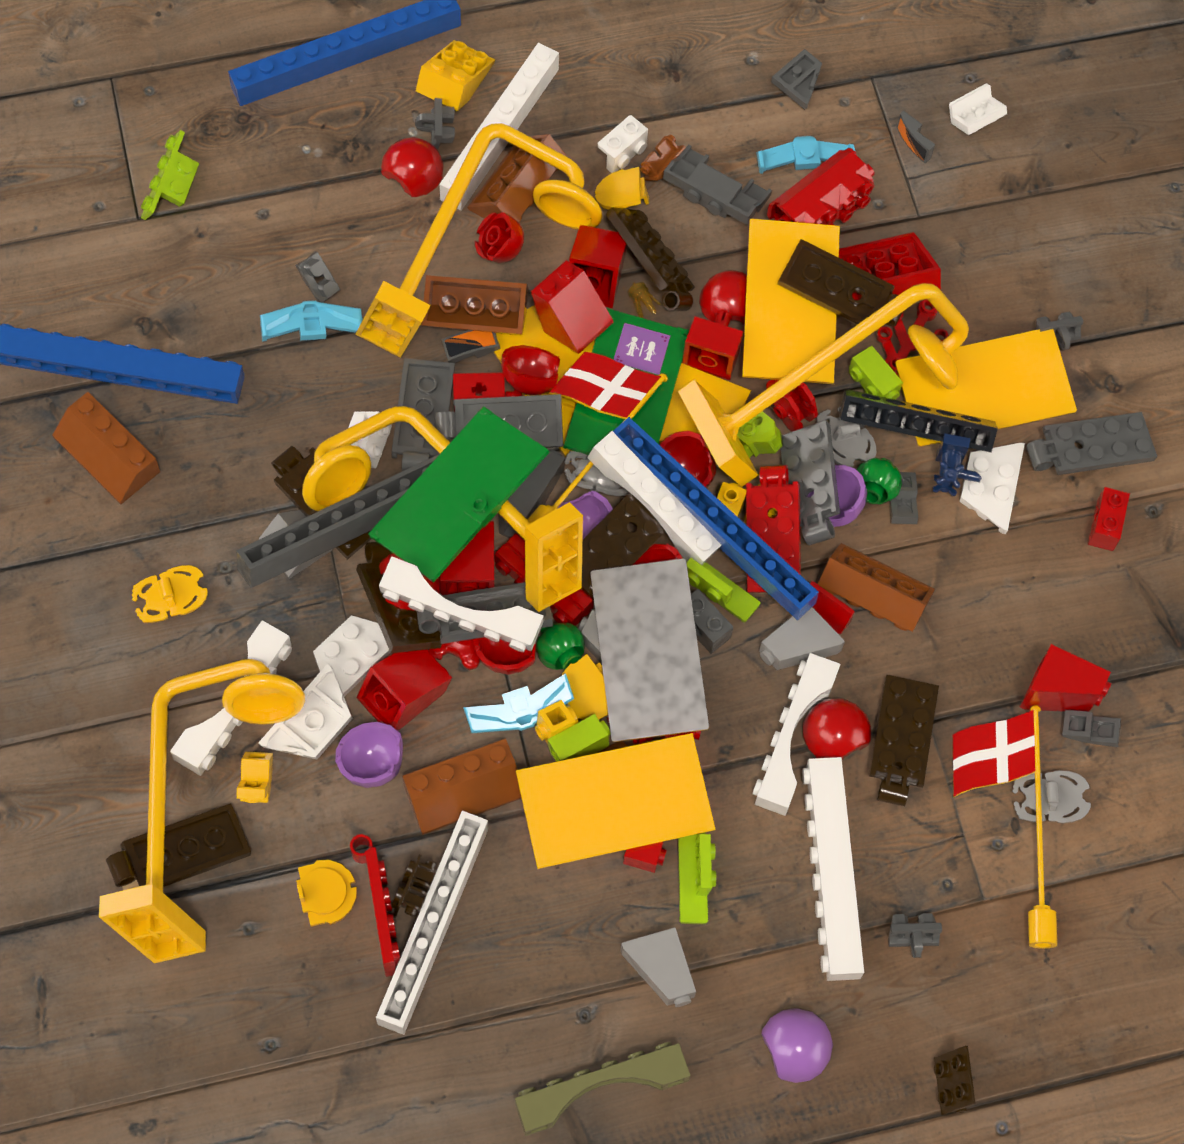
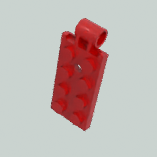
M787 465L761 466V486H753L752 483H746L747 526L801 575L800 484L798 481L789 484ZM776 509L778 512L777 516L770 518L768 516L769 510ZM747 574L748 593H767Z
M359 834L352 838L350 849L352 857L356 862L361 864L367 863L383 966L386 977L394 975L396 966H398L400 961L397 942L391 941V939L397 937L393 914L387 915V912L392 911L389 889L382 886L388 884L384 860L378 861L376 847H373L370 837ZM360 845H366L369 847V849L364 853H358L355 851V849Z

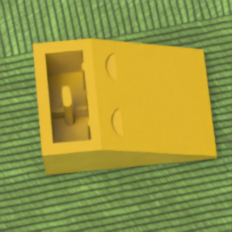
M453 40L421 66L416 92L433 100L441 98L443 105L454 107V110L458 111L471 99L495 63V59L489 57L485 52L476 51L468 47L461 41Z

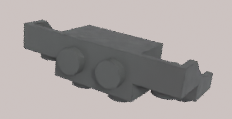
M688 144L685 150L666 167L663 179L683 189V196L687 197L692 203H698L707 208L712 214L720 215L723 218L730 215L748 225L749 220L753 218L756 212H760L767 202L772 190H765L754 184L753 179H750L742 189L743 184L706 165L709 161V155L703 156L697 153Z

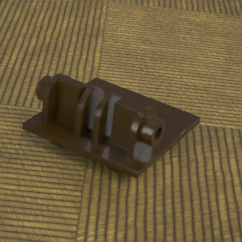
M420 854L416 862L410 861L402 881L406 884V887L400 886L394 898L392 908L396 909L393 918L397 917L400 907L406 908L404 913L415 917L416 912H420L425 899L422 897L427 896L425 891L412 885L429 890V884H431L437 870L435 869L436 864L434 862L426 860L425 864L421 863L422 855Z
M963 1046L934 1057V1073L937 1078L938 1102L941 1115L954 1111L955 1113H966V1107L976 1104L968 1046Z

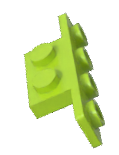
M182 130L174 136L170 135L166 141L165 148L167 152L165 155H162L157 164L159 169L158 175L152 178L149 184V188L152 189L150 195L145 197L141 205V209H143L141 218L144 220L154 213L160 197L179 207L185 202L199 163L178 152L185 134Z
M693 558L686 561L689 584L702 591L710 600L721 605L742 622H747L759 608L760 601L707 562L701 565Z
M706 832L678 838L679 915L681 924H706L708 922L707 896L712 887L716 886V871L712 870L711 860H715L716 848L715 843H711V834H706Z

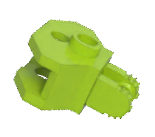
M763 411L742 425L738 430L737 436L749 458L752 455L757 457L759 454H775L783 446L780 429L776 427L775 421Z

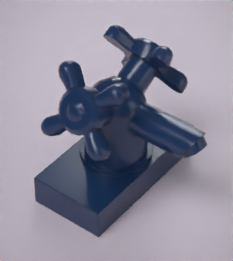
M944 434L936 454L935 461L940 462V476L934 475V481L938 484L933 487L934 493L939 491L949 492L951 496H956L957 491L952 486L960 488L958 479L980 483L982 479L980 474L976 471L964 469L962 464L969 449L971 438Z

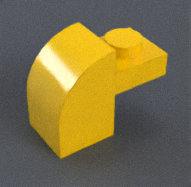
M245 752L241 761V781L237 786V799L247 803H268L272 781L273 753Z

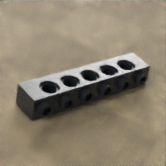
M845 389L839 412L840 420L940 442L944 434L971 438L969 448L992 453L998 430L995 421L849 389Z

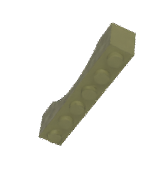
M666 1042L656 1046L654 1052L645 1054L644 1051H639L629 1055L627 1061L618 1063L617 1060H612L602 1064L600 1070L590 1072V1069H585L575 1073L573 1079L564 1082L562 1078L555 1079L546 1083V1088L537 1091L535 1087L525 1089L519 1092V1097L515 1098V1105L525 1136L552 1128L560 1115L575 1100L596 1088L615 1083H636L665 1090L688 1082L690 1073L680 1044L672 1045L671 1042Z

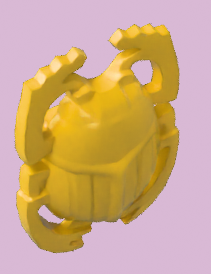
M191 565L168 569L166 572L159 574L161 579L158 581L156 575L145 578L135 584L132 590L133 601L136 602L138 600V594L140 598L146 600L143 613L140 608L135 610L143 623L164 621L168 619L166 612L169 611L172 617L191 613L203 605L208 595L207 588H202L197 583L201 577H204L203 573ZM178 572L190 573L191 576H186L185 574H180ZM152 584L146 593H142L145 586ZM195 596H198L196 601L191 606L187 607L192 603ZM147 611H157L160 612V614L152 616L149 615Z

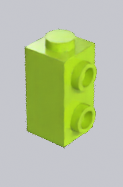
M873 346L868 347L852 358L849 373L855 382H859L862 385L865 393L895 400L898 399L903 382Z
M593 714L547 739L549 752L556 762L596 754L609 747V735H611V732L605 721H599L597 716Z

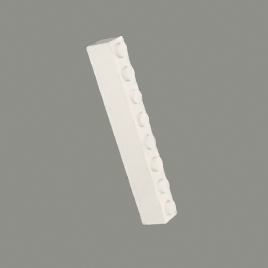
M540 43L535 46L441 181V201H444L476 136L482 128L495 123H502L515 129L520 127L559 70V52ZM495 138L490 142L457 209L462 211L509 142L500 138Z
M842 758L809 759L806 768H802L803 784L808 786V794H805V809L810 811L811 820L807 821L808 837H813L814 847H810L811 864L816 866V874H813L812 882L814 891L818 890L819 901H815V913L817 918L821 917L822 928H818L819 945L824 946V955L821 956V971L826 973L827 981L861 979L864 974Z
M465 811L461 812L376 1016L379 1026L403 1035L405 1034L488 832V820Z

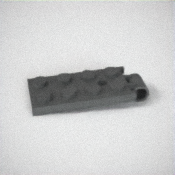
M404 358L398 406L414 408L435 426V412L450 411L455 363ZM396 422L392 458H397V454L403 455L402 471L439 454L423 436L417 435V430L411 424Z
M561 394L453 400L455 412H435V427L447 439H454L484 406L545 448L564 446Z
M1142 412L1046 425L1042 428L1045 439L1034 440L1026 446L1034 471L1049 469L1054 464L1057 475L1152 462L1158 457ZM1074 443H1080L1083 448L1078 449Z
M825 420L781 435L783 445L781 447L782 465L788 466L789 484H793L794 481H798L800 484V527H802L803 537L809 546L835 537L834 526L829 517L840 514L830 424ZM814 491L811 497H807L810 492Z
M525 582L442 595L445 599L472 610L496 611L520 606L544 616L541 628L553 626L550 606L538 612L526 600ZM425 609L423 612L417 611L419 630L426 634L441 631V644L484 637V633L476 629H474V632L466 631L458 626V622L450 619L448 622L441 621L433 616L434 613Z

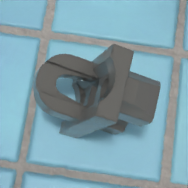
M435 98L431 114H419L415 119V126L418 130L431 132V143L437 149L440 143H453L455 128L442 126V122L453 123L454 107L442 105L441 98Z
M313 252L308 258L295 265L317 302L323 303L341 290L318 252ZM315 277H324V279H322V280H321L320 282H318V283L315 281L314 278H315Z
M1070 311L1061 313L1057 321L1051 322L1046 316L1040 317L1036 321V330L1040 329V332L1054 329L1059 349L1061 351L1070 349V341L1081 339L1083 319L1081 316L1074 317Z
M932 913L919 915L917 923L911 924L908 923V917L905 914H894L888 937L889 947L910 946L912 957L922 958L923 946H939L942 925L941 923H936Z

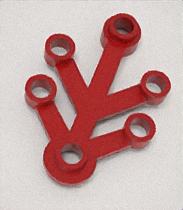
M925 299L919 303L917 309L918 317L913 325L924 327L927 321L935 319L938 311L929 300ZM925 306L931 307L932 309L928 310L925 308ZM903 313L897 325L893 326L901 346L898 353H896L891 342L893 335L891 328L887 326L880 327L876 336L886 354V363L897 376V369L892 364H895L897 360L907 358L911 351L917 350L902 321ZM937 329L934 332L936 336L941 335L944 339L949 336L948 332L944 329ZM881 333L888 334V337L881 336Z

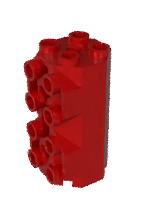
M852 148L839 150L771 202L767 211L768 219L834 225L833 223L836 220L845 223L857 209L865 208L871 201L869 195L874 188L872 177L875 175V172L869 164H865L857 156Z

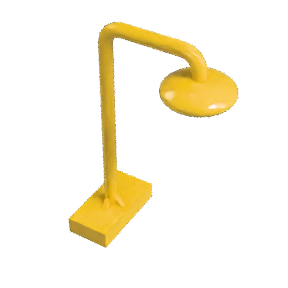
M495 123L482 128L476 136L400 288L383 281L355 335L401 358L430 307L429 304L413 295L493 139L500 138L506 140L567 174L570 182L546 180L540 182L534 188V202L546 217L556 223L579 230L580 225L596 228L601 223L602 210L593 196L583 189L584 176L578 164L511 126Z
M922 283L902 292L731 415L725 414L718 400L696 380H693L678 392L718 467L743 487L759 474L737 436L738 430L742 425L911 305L924 299L929 300L953 328V331L946 339L941 341L929 329L919 325H911L908 328V335L936 378L944 387L953 390L957 386L958 371L951 353L959 348L968 336L969 327L966 319L937 286Z
M395 406L386 409L319 444L314 453V464L309 469L303 482V499L309 508L320 511L362 491L371 473V460L364 449L351 444L393 423L406 422L411 424L439 454L450 444V441L423 414L414 408ZM507 500L501 506L498 513L525 540L526 600L540 612L582 588L583 515L569 502L530 523Z
M256 659L240 660L176 677L162 685L154 696L151 709L146 885L100 896L99 918L153 963L197 954L206 950V931L163 893L169 702L179 693L239 678L232 682L222 695L223 707L231 716L243 722L260 725L280 723L296 716L305 704V694L302 688L291 679L271 674L269 668L263 662Z

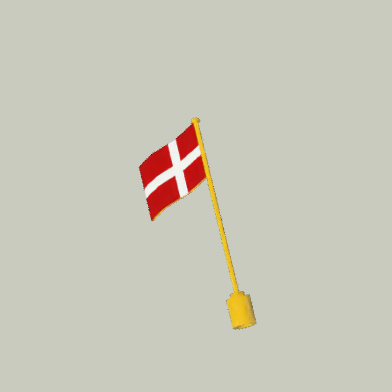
M584 351L549 394H561V397L571 399L597 412L626 420L628 417L632 419L662 382H667L668 378L664 373L654 375L639 371L606 356ZM590 461L553 506L539 505L527 520L532 523L556 510L594 464Z
M1034 705L1030 708L1029 712L1008 720L972 726L953 734L954 797L972 789L1009 783L1035 773L1039 905L1034 906V910L1028 911L1029 946L1046 949L1057 946L1056 911L1051 910L1050 906L1045 905L1038 717V712L1041 711V708Z

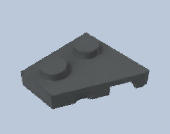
M804 49L773 75L771 82L803 109H807L822 63Z

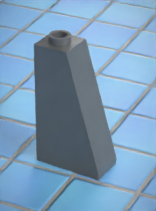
M550 449L549 454L509 497L508 501L526 519L531 516L539 505H545L564 471L565 458L559 452ZM499 514V534L511 538L517 532Z

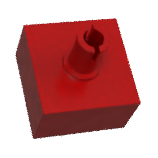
M722 310L716 313L714 322L695 316L685 341L682 363L730 381L739 357L743 331L728 327L732 320V315L726 312L724 320H722L724 313Z

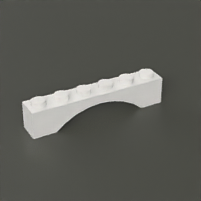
M613 431L593 447L587 458L605 477L625 488L651 512L686 561L693 558L703 565L721 547V544Z
M391 557L379 584L381 593H384L383 597L390 601L398 602V600L409 603L408 607L413 610L423 612L425 609L434 613L433 616L441 621L448 622L449 619L458 622V626L466 631L474 632V629L483 632L484 637L495 642H499L500 639L510 643L509 646L521 652H524L525 649L532 651L544 622L543 615L520 606L496 611L472 610L459 606L437 593L423 578L417 566L395 557Z
M263 620L247 641L248 659H256L263 662L269 668L271 674H276V667L281 660L285 661L292 650L289 635ZM223 708L215 716L203 723L185 729L170 751L173 760L201 776L205 770L208 771L213 766L216 760L215 755L220 748L227 746L232 736L230 733L236 725L240 726L243 721L234 718Z
M812 653L809 654L807 662L801 661L797 675L801 676L798 685L793 683L788 699L793 701L790 709L784 707L779 721L784 724L781 732L775 731L770 745L775 747L773 755L766 756L761 769L766 771L763 780H757L753 795L757 796L755 805L786 816L797 785L790 758L792 734L805 713L818 702L829 697L840 667L839 663Z

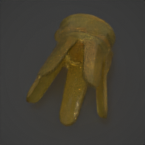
M633 282V286L629 288L628 294L634 301L639 317H644L640 301L644 303L652 314H656V309L650 297L658 305H661V303L648 291L649 289L644 282L636 284Z

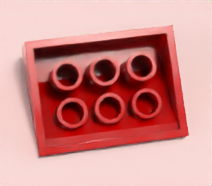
M914 232L839 249L840 259L894 285L892 294L900 295L905 290L922 283L933 284L941 290V268ZM859 293L852 294L854 300L861 299Z

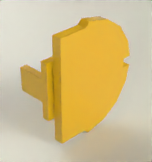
M639 167L627 170L621 169L611 173L602 179L595 190L597 203L604 209L609 210L611 207L627 208L641 204V199H644L646 205L649 204L645 178L640 177Z
M586 654L575 664L571 663L562 673V675L566 673L574 699L567 704L572 707L579 719L584 720L595 714L600 720L608 716L603 668L600 662L595 664L591 657Z
M316 860L314 864L298 867L300 880H296L299 898L303 913L308 912L310 926L313 927L325 923L332 925L343 920L352 910L357 898V887L351 888L350 885L355 883L351 872L342 864L332 860Z

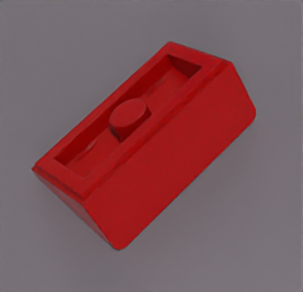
M811 581L810 584L819 592L817 602L813 608L838 634H842L852 621L855 611L817 583Z

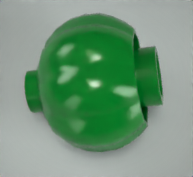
M871 458L857 467L856 470L863 476L866 486L867 503L884 504L899 495L902 487L901 473L890 460L886 458Z
M553 623L551 627L542 628L541 635L536 643L539 660L545 667L553 670H565L571 663L575 664L582 658L581 656L585 650L584 637L581 631L571 623Z

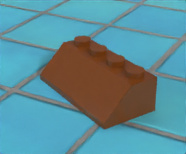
M550 134L530 136L566 156ZM514 145L467 208L484 219L491 213L499 214L504 212L520 222L522 214L534 203V188L540 182L548 180L558 169Z
M426 275L424 302L429 304L430 307L421 326L522 335L527 313L528 285L525 283Z
M89 392L85 393L67 408L52 435L120 505L160 473L156 458Z
M842 543L829 558L818 582L819 586L832 595H839L845 598L850 605L855 607L861 606L869 610L873 616L880 619L885 618L893 622L897 628L912 632L935 591L934 588Z
M506 738L402 776L406 794L422 835L457 823L462 811L476 816L522 799L515 772L517 766Z

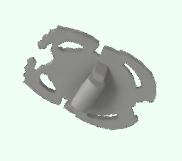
M828 409L817 416V423L829 420L834 462L836 464L853 468L855 460L867 461L875 458L877 453L876 444L872 435L864 428L865 425L840 420V417L827 416L831 413V410ZM868 442H869V443H870V451H869V453H865L866 450H867V447H868Z
M570 451L567 454L565 464L567 465L571 461L576 467L572 474L568 468L564 471L570 483L575 480L576 476L590 462L587 458L589 455L576 451ZM595 465L582 478L584 481L581 480L577 484V486L590 489V491L603 492L608 495L626 496L630 493L615 481L605 477Z
M1059 770L1045 773L1046 779H1042V773H1040L1042 822L1046 821L1045 815L1049 814V821L1058 823L1075 822L1087 815L1091 808V803L1086 802L1082 798V793L1090 787L1084 777L1078 773ZM1035 773L1015 780L1013 785L1014 794L1018 792L1020 787L1021 792L1026 796V800L1022 803L1021 808L1018 802H1014L1019 819L1036 822V815L1027 813L1025 807L1036 811L1035 783L1028 788H1024L1023 785L1028 780H1035ZM1060 776L1068 777L1074 780L1077 783V785L1073 784L1068 779L1061 778ZM1077 807L1080 808L1074 815L1066 818L1063 817L1072 813Z

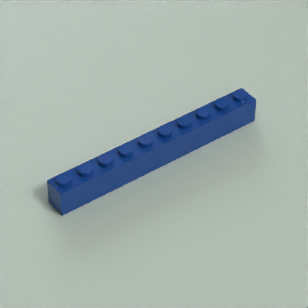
M456 0L420 1L230 70L228 73L231 89L240 106L249 104L461 26V9Z
M9 324L0 325V365L235 404L239 402L245 376L242 365L233 361L219 362L208 357L195 358L189 357L184 353L171 354L159 349H141L131 344L123 346L106 340L99 342L82 336L74 338L64 336L58 332L44 333L33 328L20 329L14 328Z
M630 417L613 431L721 544L720 549L797 621L816 604L819 592Z

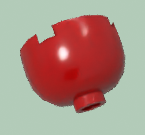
M494 212L489 214L478 227L477 233L480 236L479 242L475 241L477 253L482 258L501 264L512 261L521 251L524 243V232L520 223L512 216L504 212L499 214Z

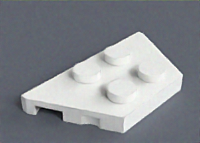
M1025 443L995 447L992 449V453L981 450L970 452L966 470L976 471L982 479L980 483L964 480L960 502L967 508L973 509L983 520L986 521L988 519L999 527L998 531L1002 534H1006L1008 531Z
M351 615L313 653L320 672L327 664L332 667L345 697L367 676L371 666L382 661L390 654V650L378 623Z
M329 664L321 670L304 690L305 704L302 710L289 720L275 723L260 740L259 744L263 748L317 760L353 719L335 673Z

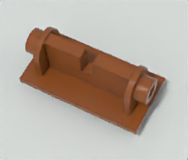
M673 135L664 136L655 147L659 156L655 151H652L641 163L642 167L640 170L645 174V181H658L662 179L666 167L683 152L686 146H677L675 143L676 138Z

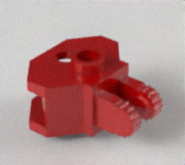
M768 380L766 388L768 389L779 380ZM805 383L800 384L773 403L775 414L791 432L803 428V423L800 422L803 419L811 422L818 416L815 398Z

